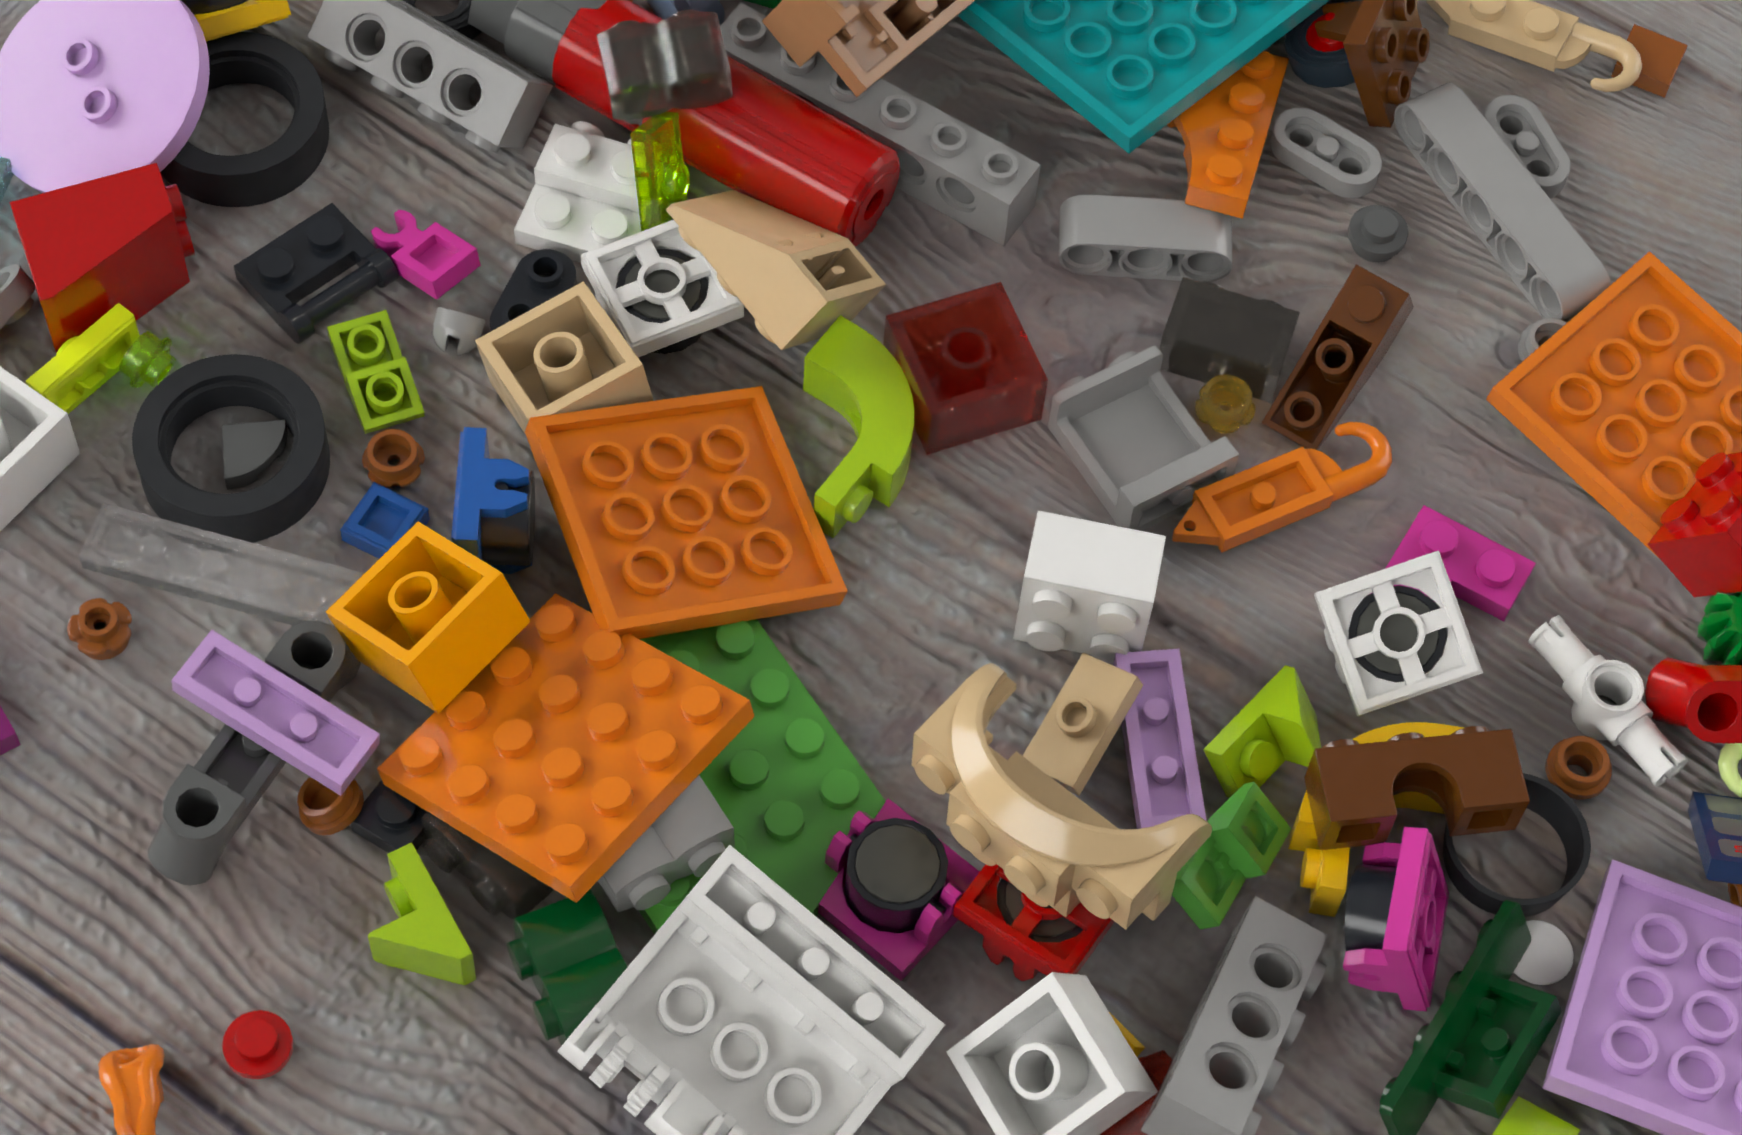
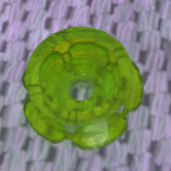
M146 331L132 344L119 365V371L131 379L130 386L140 388L146 382L155 388L157 384L166 378L176 362V358L170 354L172 340L169 337L161 340L152 332Z

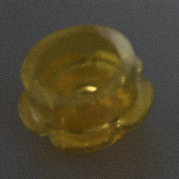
M1219 375L1209 380L1200 389V399L1195 402V413L1202 423H1208L1214 431L1219 433H1234L1238 431L1240 425L1246 426L1251 423L1255 416L1256 407L1252 402L1250 387L1245 381L1233 375ZM1219 405L1229 406L1230 409L1227 411L1222 410Z

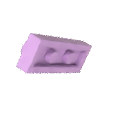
M212 629L172 679V691L340 796L380 743V734Z
M1180 650L1128 652L1127 655L1115 653L1113 666L1138 676L1143 684L1142 689L1121 723L1137 829L1152 827L1186 814L1198 815L1206 821Z

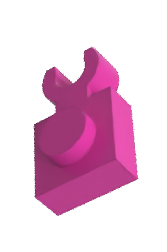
M397 210L394 213L398 233L387 234L377 227L371 230L375 248H380L387 253L395 264L398 274L436 300L481 266L477 248L437 222L421 231L418 229L415 217L405 210Z

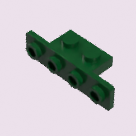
M1508 899L1504 900L1495 917L1483 924L1477 938L1475 950L1463 970L1457 971L1451 977L1446 988L1445 999L1431 1023L1423 1025L1417 1033L1413 1044V1052L1398 1077H1393L1386 1084L1380 1099L1379 1113L1389 1135H1417L1438 1098L1499 1119L1560 1016L1562 1010L1557 996L1509 980L1531 943V934L1520 903Z

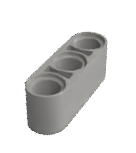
M1092 194L1073 196L1065 200L1060 207L1059 263L1064 269L1082 275L1213 282L1224 278L1232 270V216L1187 205L1185 200Z

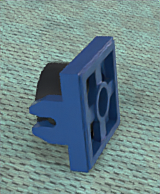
M464 427V431L460 432L451 541L503 574H513L533 566L536 509L534 470H529L509 459H490L487 428Z

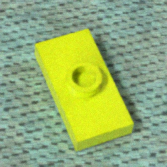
M120 303L116 304L81 335L74 336L64 342L57 351L56 356L26 380V384L69 414L143 351L134 314Z

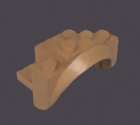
M782 0L762 22L799 67L803 66L820 52L854 95L858 97L931 39L976 0Z

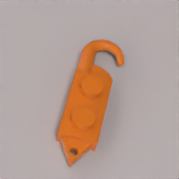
M1346 422L1335 427V434L1337 436L1353 435L1360 437L1371 447V458L1361 464L1342 471L1337 463L1325 453L1312 448L1304 449L1302 446L1195 490L1191 502L1192 505L1174 529L1172 541L1217 545L1222 553L1328 509L1332 502L1373 486L1386 476L1392 464V448L1388 439L1376 427L1364 422Z

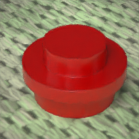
M264 1010L250 1011L237 1017L228 1026L222 1041L223 1054L228 1066L236 1074L248 1079L268 1078L281 1071L290 1060L293 1052L292 1033L288 1024L277 1014Z

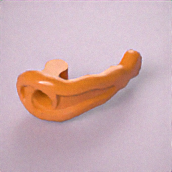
M157 1044L111 1051L106 1053L98 1063L99 1080L113 1106L114 1127L117 1135H156V1118L160 1103L164 1101L159 1072L163 1067L165 1059L163 1048Z

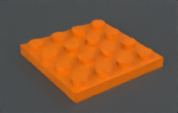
M1649 251L1491 389L1486 400L1654 553L1647 544L1663 525L1660 521L1661 516L1669 506L1683 498L1697 481L1695 473L1707 459L1718 453H1726L1727 455L1742 452V333Z
M762 386L530 417L525 435L593 616L600 630H608L609 633L615 632L619 636L629 633L638 639L740 621L838 606L843 602L848 590Z
M555 593L530 618L531 622L439 714L434 712L377 770L383 784L577 903L755 716L751 702L746 697L629 633L619 636L615 632L609 633L608 630H600L593 613Z

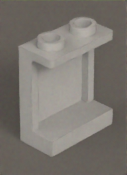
M1156 345L1139 353L1134 351L1126 352L1117 357L1108 368L1087 378L1078 376L1065 382L1052 397L1048 421L1049 430L1117 526L1143 531L1191 507L1194 491L1234 475L1239 458V453L1226 436L1211 443L1163 378L1161 365L1164 355Z

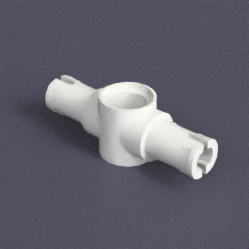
M1560 615L1550 620L1549 624L1552 627L1545 622L1536 629L1529 638L1528 643L1545 658L1564 681L1562 689L1574 701L1571 713L1572 720L1578 730L1587 737L1596 740H1608L1613 746L1621 745L1656 787L1665 783L1667 778L1671 779L1688 762L1686 756L1681 754L1651 720L1653 712L1641 700L1644 693L1643 680L1634 668L1618 660H1606L1600 654L1594 656L1571 631ZM1597 695L1609 697L1614 702H1616L1617 705L1607 704L1603 702Z

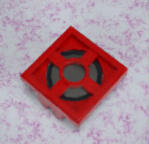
M997 864L994 866L984 865L954 905L953 910L955 918L984 936L982 947L991 962L998 966L1006 956L1013 961L1012 969L1014 975L1020 981L1033 979L1038 971L1046 976L1051 972L1077 974L1115 922L1110 917L1102 919L1095 916L1081 902L1067 917H1064L1050 905L1047 907L1039 906L1018 890L1008 880L1004 870Z

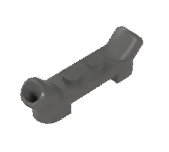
M303 621L293 625L282 635L265 658V663L328 702L332 700L339 689L356 677L361 662L356 659L338 630L321 621ZM225 724L195 766L187 764L167 791L163 800V818L148 848V858L153 867L166 878L182 885L191 886L208 881L226 845L283 768L286 761Z

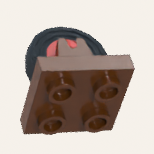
M1418 0L1328 1L1286 33L1285 50L1293 72L1306 84L1321 88L1344 87L1356 83L1369 126L1391 128L1395 120V109L1398 105L1409 100L1411 81L1419 63L1425 62L1429 53V32L1426 28H1422L1417 10Z

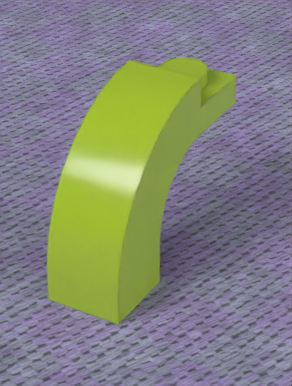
M841 315L805 356L803 391L839 412L850 423L857 436V441L853 448L814 495V512L823 533L831 538L837 535L847 521L852 523L859 521L868 509L872 498L890 508L897 498L909 470L914 430L913 397L902 368L888 349L873 335Z

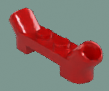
M1668 657L1651 669L1645 689L1646 705L1653 712L1651 718L1658 722L1688 728L1693 735L1702 741L1711 743H1742V665H1700Z

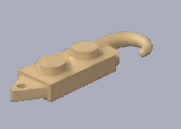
M1426 0L1432 9L1448 24V35L1553 72L1556 68L1566 69L1575 66L1590 51L1617 60L1622 64L1623 71L1614 78H1593L1590 82L1593 89L1603 92H1617L1630 87L1639 78L1642 62L1640 53L1632 43L1620 36L1578 22L1579 17L1531 0Z

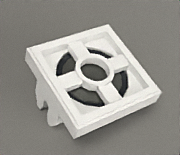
M674 220L581 254L582 268L595 291L597 301L637 357L651 352L667 354L682 351L697 342L704 332L744 317L743 303L738 297L731 295L721 286L715 269L700 251L692 248L684 241L679 233V226Z
M1439 550L1314 594L1325 625L1324 634L1328 649L1333 651L1335 656L1336 672L1342 683L1347 686L1357 716L1483 673Z

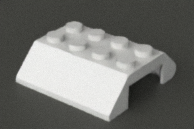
M729 845L557 1052L580 1071L595 1053L599 1055L603 1061L589 1079L600 1088L605 1083H610L624 1066L641 1080L628 1094L627 1102L623 1107L636 1117L650 1100L655 1102L657 1107L645 1121L644 1125L656 1135H853L890 1087L906 1076L945 1024L735 848Z

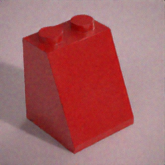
M157 163L9 202L56 353L64 342L74 336L81 335L116 304L120 303L133 313L137 321L190 282L185 258L195 255V251L185 221L187 220L186 212L177 184L164 185Z

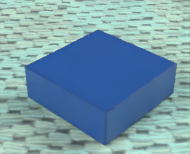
M373 482L340 529L342 541L380 559L418 521L426 526L430 520L429 510L427 507Z

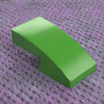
M1255 782L1246 783L1240 787L1209 818L1207 822L1212 826L1211 836L1177 872L1172 896L1200 930L1220 926L1245 880L1266 875L1292 829Z

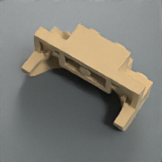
M994 663L980 667L914 733L911 766L914 767L917 776L935 793L949 794L946 825L950 827L954 838L982 863L989 866L997 864L1001 867L1008 880L1031 901L1042 907L1050 905L1064 917H1067L1081 902L1095 916L1102 919L1110 917L1125 930L1141 912L1154 921L1171 901L1177 872L1211 836L1212 826L1198 815L1186 814L1152 827L1119 829L1017 751L1008 760L988 746L993 741V734L986 729L996 711L1015 692L1017 684L1008 678L1007 673Z

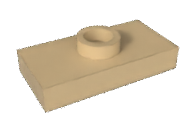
M1082 653L1024 752L1023 757L1068 791L1080 796L1142 689V682L1134 674Z

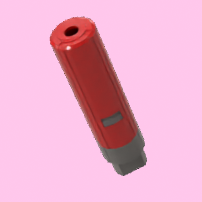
M630 0L471 1L468 24L503 43L504 51L511 61L555 85L560 91L638 136L653 142L657 147L732 190L848 238L854 246L862 243L877 225L876 222L893 197L900 175V162L897 151Z

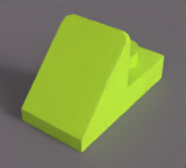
M1285 665L1203 749L1226 797L1230 798L1246 783L1255 782L1260 788L1285 761L1308 767L1314 749L1321 748L1317 715L1295 668Z
M411 842L388 853L392 879L383 883L389 901L399 918L368 934L373 960L384 965L464 986L477 980L473 953L413 843Z

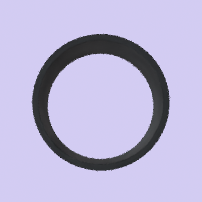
M1523 773L1530 799L1527 809L1540 815L1554 828L1566 852V875L1558 891L1539 898L1520 899L1498 894L1481 885L1467 872L1460 862L1453 845V839L1450 837L1446 820L1443 859L1450 880L1468 901L1478 908L1495 915L1506 899L1520 903L1524 917L1546 911L1580 881L1590 859V834L1587 823L1577 805L1557 786L1530 774Z

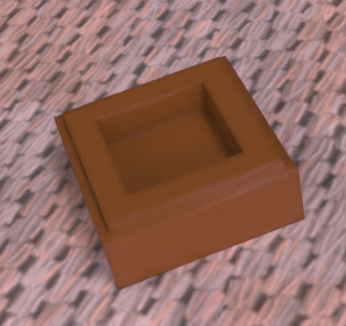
M1634 24L1627 41L1632 43L1640 53L1642 69L1639 78L1632 85L1665 98L1688 45ZM1619 61L1616 62L1611 77L1613 78L1620 75L1623 71V66Z

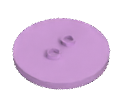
M40 0L14 27L0 51V157L11 172L40 193L153 163L158 164L161 172L177 156L194 131L201 116L209 86L210 65L208 47L199 22L191 10L181 0Z

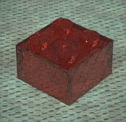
M1001 282L886 315L883 345L894 356L908 380L914 403V428L927 455L1042 419L1048 378Z

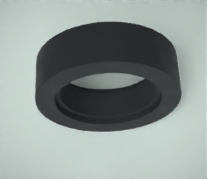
M241 31L207 41L210 65L208 91L224 85L237 83L263 85L277 91L290 102L294 108L293 119L285 133L277 141L261 150L248 154L234 156L211 154L187 141L177 156L160 173L171 185L177 184L179 191L184 195L214 206L248 207L283 197L302 185L315 172L328 146L329 122L320 77L313 64L299 50L269 35Z
M230 354L208 357L187 364L168 375L156 385L142 403L134 422L132 432L133 455L142 487L150 506L162 521L172 529L197 541L215 545H243L278 535L296 524L311 510L321 496L328 479L330 450L323 413L315 394L293 371L265 358ZM229 406H248L264 410L279 420L285 419L286 425L294 437L293 447L288 460L275 476L251 490L230 494L207 492L187 483L171 466L172 451L180 434L190 423L210 411Z

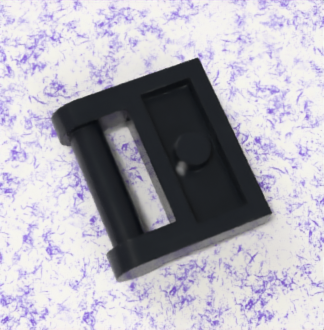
M333 203L234 265L236 280L287 335L298 344L315 333V325L376 285L384 288L399 278L397 268L387 253L380 248L376 249ZM357 264L359 266L358 269L303 305L299 306L296 304Z

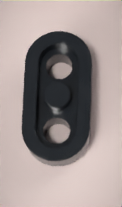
M552 249L536 250L524 256L518 263L491 313L490 330H495L577 285L576 269L571 259L562 252ZM542 273H552V274H553V275L550 276V277H540V276H538L539 274H542Z

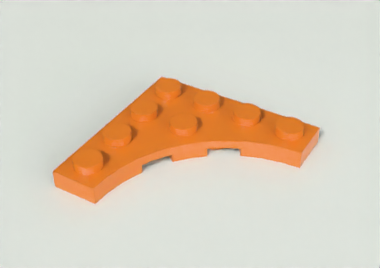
M1264 50L1167 124L1169 128L1177 127L1185 144L1183 153L1187 169L1185 204L1243 219L1289 58L1273 55Z

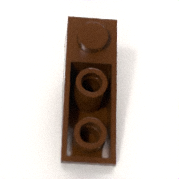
M1356 264L1267 412L1262 424L1303 446L1305 449L1319 450L1380 364L1414 306L1410 294Z

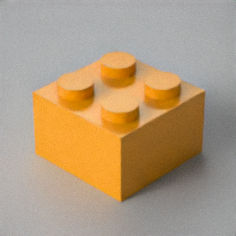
M419 521L326 611V614L358 661L438 714L531 622L502 572Z

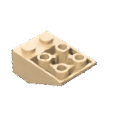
M731 190L672 203L666 209L678 224L679 233L684 241L692 248L701 252L717 272V279L721 286L731 295L738 297L755 318V325L758 331L768 341L776 344L780 350L820 339L840 315L852 321L886 285L848 238L738 191Z

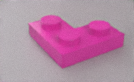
M1423 505L1386 568L1439 550L1455 596L1504 622L1531 576L1536 563Z

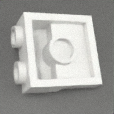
M575 122L571 128L555 123L534 168L535 185L515 226V244L536 250H556L562 252L571 260L581 262V254L649 229L668 186V155L661 154L659 148L653 142L644 138H631L627 144L605 138L598 127L588 122Z

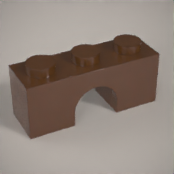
M1469 726L1459 729L1451 735L1424 737L1420 733L1409 732L1393 736L1384 742L1359 744L1358 741L1353 739L1335 740L1325 744L1322 748L1314 749L1304 776L1320 850L1366 846L1386 842L1398 815L1393 796L1402 792L1422 793L1436 801L1445 814L1450 837L1515 830L1530 802L1512 729L1489 731L1484 726Z

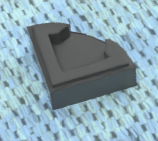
M285 419L222 425L224 479L227 490L253 483L258 479L257 475L269 467L276 458L281 457L285 450L288 436Z

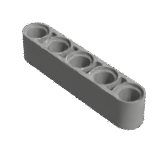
M1451 82L1445 83L1397 106L1394 119L1397 131L1404 144L1542 318H1557L1565 321L1577 315L1611 285L1608 273L1599 258L1458 85Z

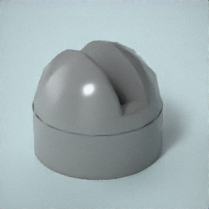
M438 307L432 332L435 344L441 351L445 352L450 337L460 339L457 347V356L470 353L477 347L475 340L481 337L486 320Z

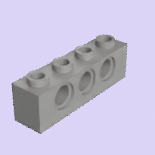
M324 0L307 36L326 47L323 56L329 61L351 71H356L359 66L373 74L370 83L374 87L398 98H403L404 93L421 102L417 109L421 114L444 125H450L453 120L468 129L465 136L468 141L493 153H497L500 147L523 149L553 85L403 0ZM383 27L385 43L378 52L375 46V36L378 30ZM427 54H430L433 61V69L430 76L425 80L422 74V63ZM477 80L481 88V97L477 105L473 107L469 100V91L472 84Z
M1254 897L1230 935L1140 1131L1148 1135H1255L1262 1116L1252 1111L1257 1098L1264 1102L1268 1099L1283 1071L1284 1064L1274 1058L1279 1047L1287 1051L1295 1040L1306 1017V1014L1296 1009L1299 1000L1302 998L1308 1002L1311 999L1326 971L1327 966L1317 961L1328 936L1327 934L1259 897Z

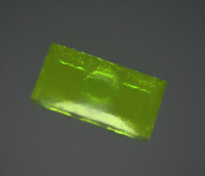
M659 111L630 134L641 232L674 220L666 209L672 203L687 200L690 175L688 167L683 161L679 114L676 112Z

